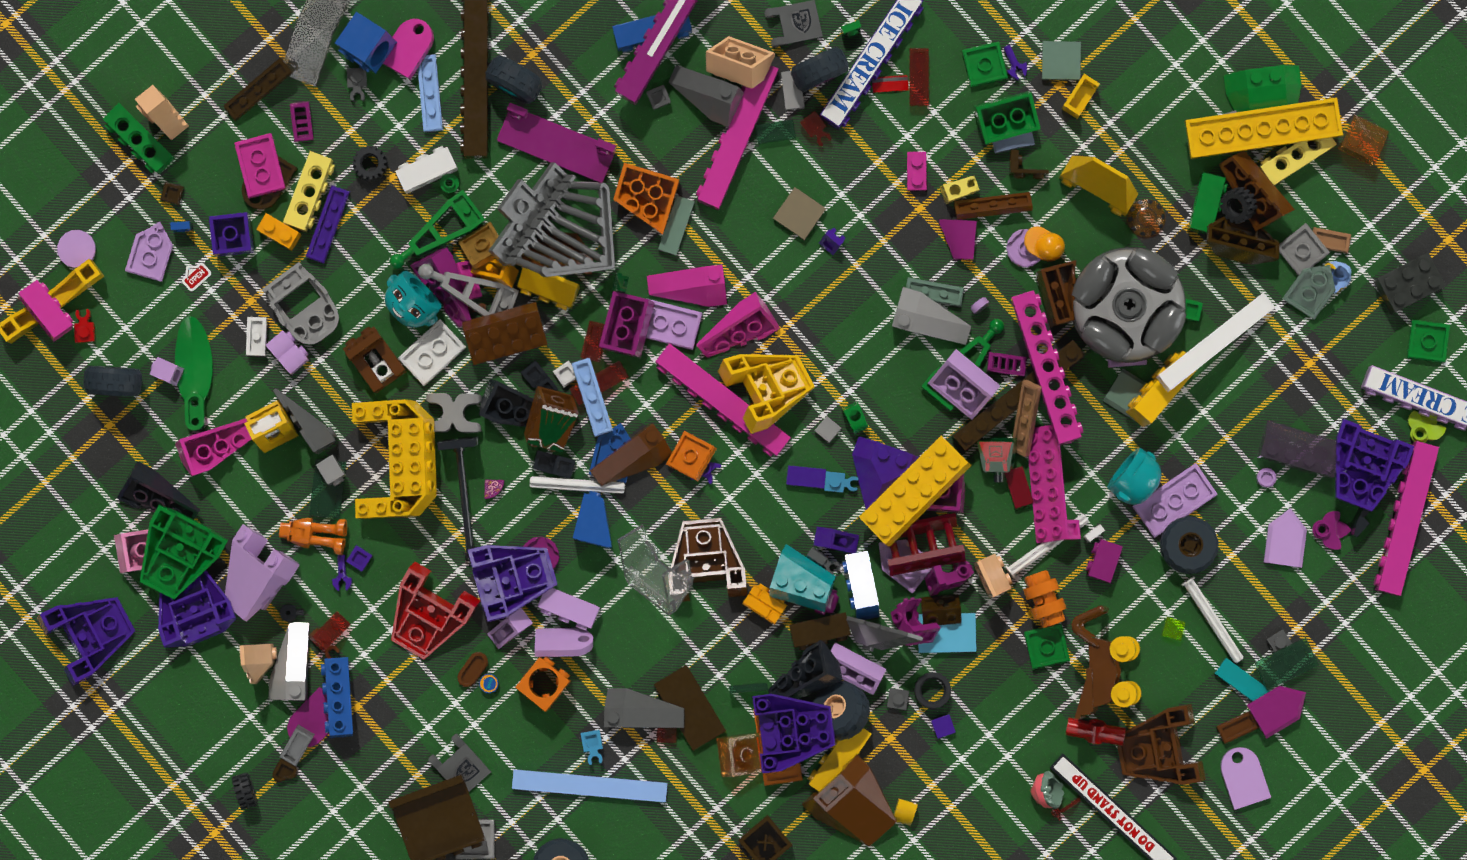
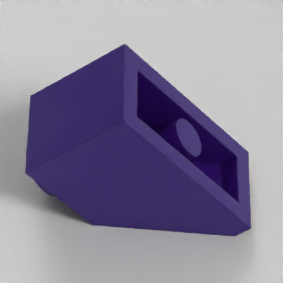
M817 527L813 545L854 554L857 550L859 535L836 529Z

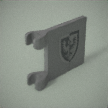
M815 0L765 10L766 18L779 16L784 37L772 39L771 44L773 48L823 37Z
M454 734L451 739L459 749L443 764L434 754L428 758V761L446 780L463 774L468 791H471L491 771L458 734Z

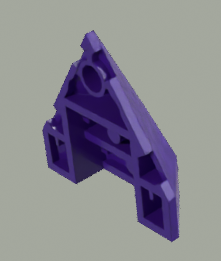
M858 436L852 457L866 510L919 458L918 456Z

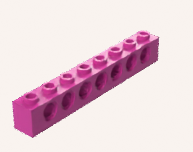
M1034 290L1013 296L1011 302L1038 385L1042 387L1041 394L1057 444L1062 445L1078 440L1082 437L1083 428L1081 423L1076 421L1075 415H1077L1075 404H1071L1069 400L1071 391L1068 385L1065 386L1063 381L1066 378L1062 367L1059 368L1057 360H1060L1057 349H1053L1051 344L1054 341L1052 333L1047 331L1045 326L1048 321L1045 312L1041 313L1039 307L1042 305L1039 294L1035 295ZM1025 309H1034L1035 316H1026ZM1038 326L1041 329V334L1033 335L1031 328ZM1040 344L1045 345L1047 352L1040 354L1037 351V346ZM1044 363H1051L1053 370L1051 372L1044 371ZM1056 381L1059 384V389L1051 390L1049 382ZM1062 399L1065 402V407L1058 409L1054 404L1055 400ZM1062 418H1069L1071 425L1063 427L1060 422Z

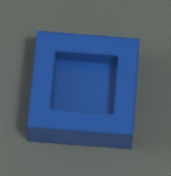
M190 221L170 222L171 231L173 232L193 231V225Z

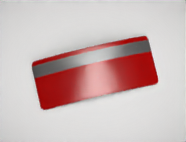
M908 76L878 77L876 80L872 79L873 93L909 90Z

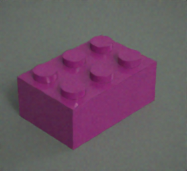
M613 291L599 347L604 350L641 358L655 303L650 299Z

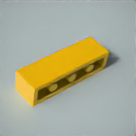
M863 728L859 734L850 739H835L836 745L831 747L832 750L829 755L825 753L819 761L821 766L818 771L814 769L808 777L810 780L809 785L818 791L826 786L842 771L843 766L860 752L871 736V733Z

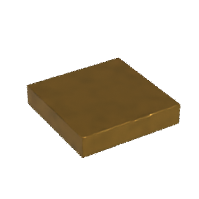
M491 222L458 240L474 270L495 258L489 252V249L499 235Z

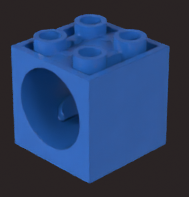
M358 12L354 14L335 42L339 47L338 51L352 63H357L366 72L371 70L374 73H377L397 43L386 30Z

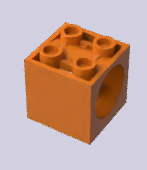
M539 657L515 688L546 712L569 685L571 680L568 679L570 675L562 668L557 670L554 667L555 663L551 659ZM548 668L557 675L556 685H558V688L553 695L543 694L541 697L533 691L534 684L531 679L537 670L547 671Z

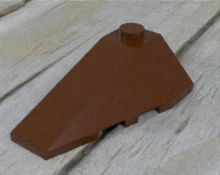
M651 423L589 471L602 486L656 467L670 457L672 451L665 438L655 425Z

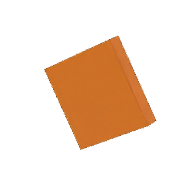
M684 431L666 465L699 481L717 448Z

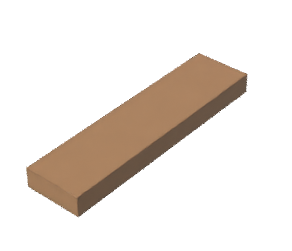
M1028 380L1022 381L1012 437L1018 438L1016 453L1024 457L1030 455L1042 388Z

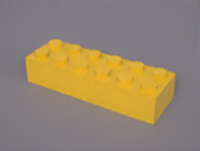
M940 436L859 518L885 545L890 547L972 465L943 436Z

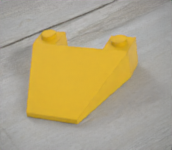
M1071 156L1059 177L1064 185L1070 188L1078 185L1110 204L1108 207L1112 208L1111 212L1118 216H1125L1138 196V192L1127 175L1095 157Z
M739 354L723 359L718 370L726 387L743 382L754 404L747 407L743 416V420L751 434L768 429L815 387L798 355Z

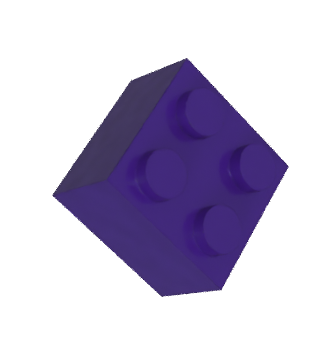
M244 212L209 216L212 252L215 257L254 253L250 214Z

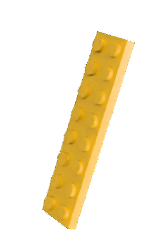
M1337 98L1185 120L1191 159L1343 136Z

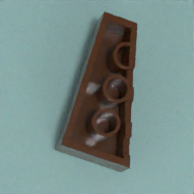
M1245 151L1219 164L1232 189L1245 187V190L1249 189L1250 194L1253 193L1255 195L1253 198L1257 200L1255 203L1257 205L1255 211L1257 212L1249 219L1255 231L1270 225L1295 210Z

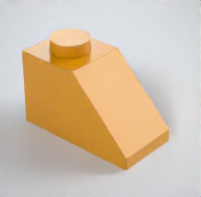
M497 259L489 261L476 270L473 267L471 269V273L485 280L502 283L510 288L513 287L519 272L514 266H503Z

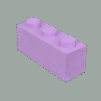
M554 588L542 594L537 606L541 608V613L551 616L552 613L559 615L558 620L568 624L571 620L577 623L576 627L587 630V628L592 629L600 607Z
M834 643L831 652L840 663L842 679L873 695L886 669Z

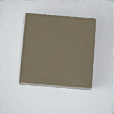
M794 187L773 219L805 240L826 208Z

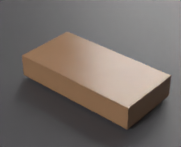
M1313 227L1312 231L1328 250L1348 253L1351 234Z

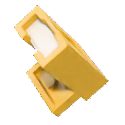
M279 400L246 416L247 422L244 424L252 440L264 453L299 436Z

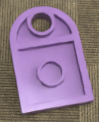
M580 628L536 629L535 657L581 656L590 652L593 648V636L587 630Z
M1242 747L1227 751L1222 757L1220 769L1233 809L1235 810L1271 798L1257 756L1251 750ZM1235 752H1239L1242 755V760L1239 763H1234L1232 760V755Z

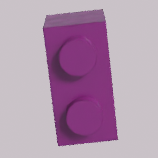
M1103 539L1095 542L1091 553H1094L1093 559L1088 561L1085 569L1088 572L1087 576L1111 583L1123 546Z

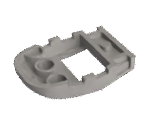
M300 262L262 289L266 293L280 323L301 343H318L330 335L337 327L339 320L338 311L327 290ZM306 281H309L320 295V298L292 319H289L278 302Z

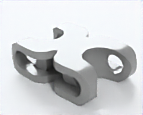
M429 393L426 395L427 402L438 404L443 408L442 418L434 421L435 432H448L453 424L461 433L481 432L480 424L469 422L464 416L465 409L468 406L478 405L482 402L481 395L459 394L454 402L446 393Z

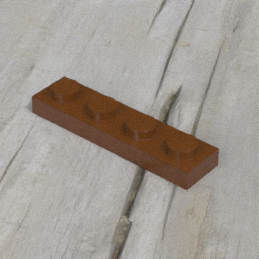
M1030 192L954 201L957 220L1033 211Z

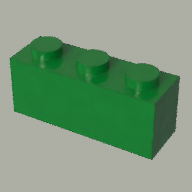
M1204 172L1201 174L1188 226L1189 231L1207 235V226L1215 222L1217 213L1221 212L1222 208H1220V205L1223 203L1220 202L1221 195L1226 193V178Z

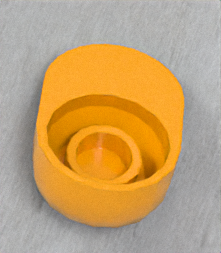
M1039 226L1030 228L1025 234L1024 244L1027 251L1041 260L1055 261L1064 253L1065 243L1058 234Z

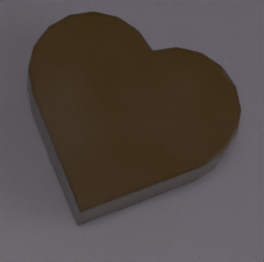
M280 758L272 776L275 781L283 782L286 779L295 778L298 774V769Z

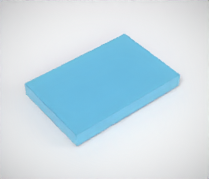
M961 613L960 624L939 625L941 629L932 643L918 644V653L976 652L975 613ZM919 614L918 620L923 624L922 614Z

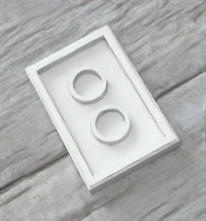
M439 320L398 359L425 386L453 361L466 346Z

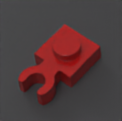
M86 309V316L81 317L80 310H76L75 315L79 323L74 324L75 343L96 342L94 322L88 321L91 317V311Z

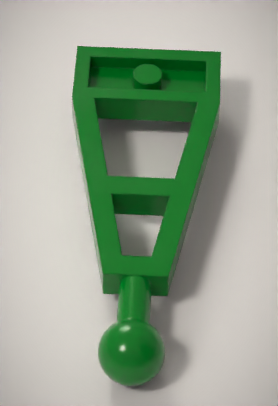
M464 190L449 199L408 243L410 248L401 254H394L390 257V265L394 269H400L404 266L405 260L413 254H416L418 257L462 237L486 222V219ZM452 207L466 227L442 238L434 228V225ZM429 231L436 241L419 249L416 244Z
M993 319L989 324L990 329L983 337H976L959 351L964 355L975 345H981L983 349L974 363L978 368L991 346L988 342L995 334H999L1004 330V323L1000 319ZM940 366L929 376L921 388L951 411L954 405L928 384L941 368Z

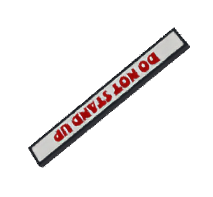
M1063 753L1050 766L1059 777L1148 859H1177Z

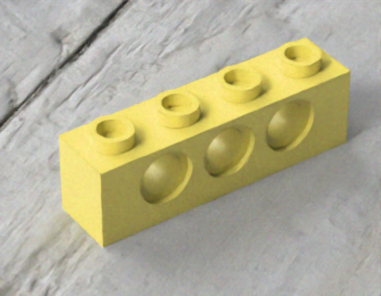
M1333 138L1314 140L1316 149H1310L1308 141L1293 143V146L1288 149L1285 146L1276 152L1277 156L1273 159L1270 156L1260 162L1262 166L1259 168L1276 185L1337 144ZM1292 151H1298L1301 158L1299 160L1294 159ZM1276 161L1284 163V170L1277 169Z
M312 151L309 152L285 215L284 224L307 232L308 228H312L315 220L312 217L321 205L320 196L326 192L328 187L326 182L328 175L331 176L335 165H333L334 161L331 158ZM316 170L322 172L319 179L312 178V174ZM308 188L315 189V194L312 197L305 195ZM301 206L308 207V212L305 215L299 214Z

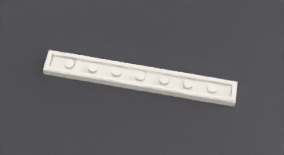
M1263 292L1156 378L1166 391L1169 392L1273 310L1275 306Z

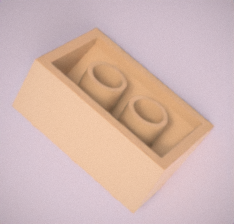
M728 36L706 51V72L728 79L731 82L739 83L747 88H754L764 81L775 53Z

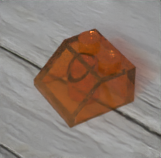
M1354 114L1337 149L1367 164L1373 165L1376 163L1384 147L1389 131Z
M761 733L717 738L722 777H735L762 772L760 754L763 753Z

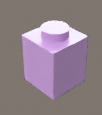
M157 357L151 366L150 375L177 386L184 368Z

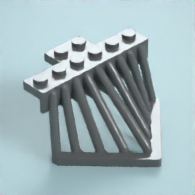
M555 162L549 164L532 189L522 179H518L497 208L509 222L489 249V252L503 266H514L516 264L539 273L542 277L614 269L615 260L609 187L605 183L574 181L576 177L574 175H567ZM567 189L598 190L599 198L570 193ZM560 199L596 205L600 208V217L568 206ZM555 209L599 225L602 236L563 218ZM548 219L598 243L603 248V255L560 231ZM542 229H544L545 231L549 232L550 234L554 235L555 237L559 238L560 240L564 241L565 243L569 244L570 246L574 247L575 249L579 250L580 252L584 253L589 257H585L580 253L572 250L571 248L565 246L564 244L549 237ZM534 237H536L537 239L543 241L544 243H546V244L552 246L553 248L559 250L560 252H562V253L568 255L569 257L575 259L576 261H578V262H580V263H582V264H576V262H575L573 259H569V258H567V257H565V256H563V255H561V254L555 252L554 250H552V249H550V248H548V247H546V246L540 244ZM528 246L531 247V248H533V249H535V250H537V251H539V252H541V253H543V254H545V255H547V256H549L550 258H552V259H554V260H556V261H553V260H551V259H549V258H547V257H544V256H542V255H540V254H537V253H535V252H533V251H530V249L528 248ZM521 255L528 257L534 261H537L541 264H544L550 268H547L545 266H539L537 264L522 259Z

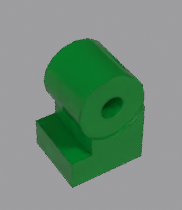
M857 401L841 408L854 434L869 428Z

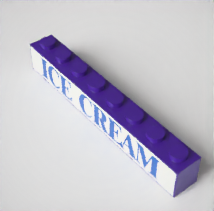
M923 0L895 1L821 112V119L838 130L841 126L845 127L850 120L848 115L852 110L854 112L857 110L861 103L858 100L862 94L864 96L867 95L872 87L869 85L872 79L876 80L882 72L880 67L883 63L887 64L892 57L890 52L894 47L896 49L899 47L903 40L900 37L904 31L906 33L909 32L913 25L912 19L914 16L918 17L923 11Z

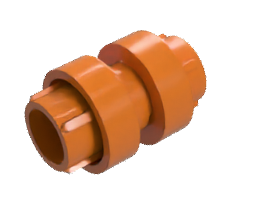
M1047 570L1025 577L1027 588L1023 589L1027 600L1033 599L1035 608L1030 609L1033 619H1039L1043 628L1065 621L1062 610L1067 608L1064 599H1057L1054 592L1060 589L1056 578L1051 579Z

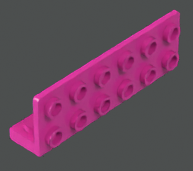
M1061 424L1063 427L1070 426V424ZM1052 425L1035 427L1028 461L1031 493L1034 502L1033 514L1036 542L1044 543L1081 539L1079 520H1067L1060 445L1057 444Z

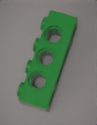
M120 103L103 118L106 122L104 126L111 133L115 131L120 136L118 140L125 147L129 145L133 149L131 153L138 160L142 158L146 162L144 166L152 174L156 171L160 175L175 160ZM127 122L129 124L128 129L120 131L121 124ZM142 136V142L135 145L133 143L134 138ZM155 149V156L148 158V150Z

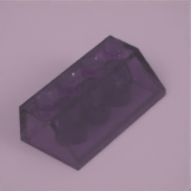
M1267 420L1257 457L1332 479L1336 473V440Z

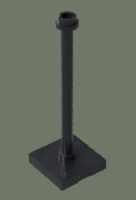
M478 437L441 440L437 442L438 450L453 449V452L456 453L466 551L463 552L465 559H469L468 550L473 549L474 546L463 451H465V447L479 445Z

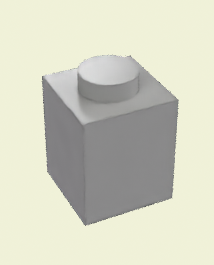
M334 455L316 464L328 485L333 484L336 486L344 481L343 477L346 474Z

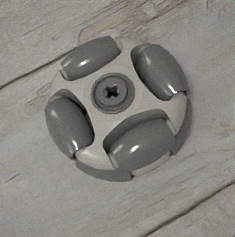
M1117 248L1095 257L1081 271L1072 291V296L1075 297L1073 301L1075 320L1072 322L1079 337L1094 352L1116 362H1140L1164 352L1177 339L1186 320V297L1176 269L1159 254L1143 248ZM1130 300V304H1133V307L1127 310V306H1124V303Z

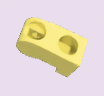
M975 176L945 184L940 188L946 204L980 191Z

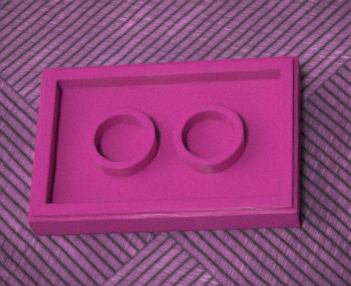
M272 133L234 143L249 199L286 189Z

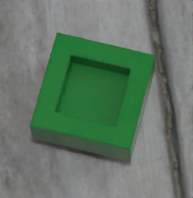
M857 20L841 26L843 37L848 35V38L858 35V31L862 28L860 21Z
M1186 299V319L1199 322L1203 303Z

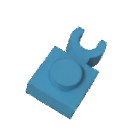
M826 471L824 491L843 493L844 487H847L850 491H857V488L850 486V482L852 480L858 481V478L853 476L845 479V473Z
M600 730L581 733L584 752H590L588 756L589 765H592L593 756H597L599 763H602L603 758L598 753L599 749H603Z

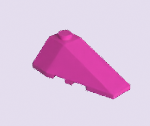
M754 292L740 301L696 345L706 357L728 351L732 346L738 344L743 346L747 344V341L756 338L758 340L764 339L780 329L765 302Z

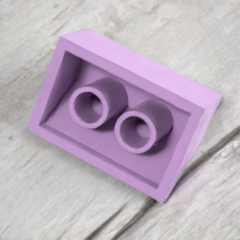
M957 349L928 382L931 387L971 420L1000 387L997 382Z

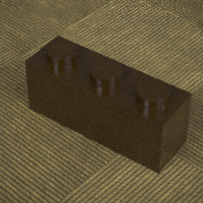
M846 612L789 625L794 648L798 647L799 650H804L810 646L809 644L820 640L825 644H829L828 640L836 638V642L847 640V635H851L846 620Z

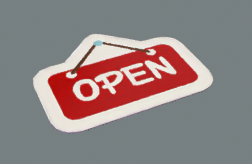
M199 263L197 266H187L182 283L190 291H194L211 275V271L203 263Z

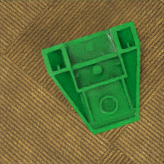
M1279 65L1247 69L1223 75L1225 94L1233 111L1243 112L1297 104L1299 101L1302 85L1299 66Z
M158 505L149 523L140 582L175 599L219 558L228 540L211 528L176 510Z

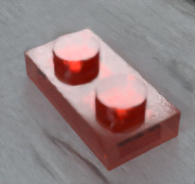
M589 321L580 358H590L591 361L600 363L603 349L599 347L605 324Z
M336 612L310 640L325 652L351 624Z

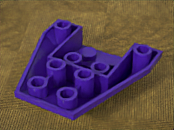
M776 694L753 696L754 713L759 715L763 753L760 754L762 773L783 771L836 745L831 706Z

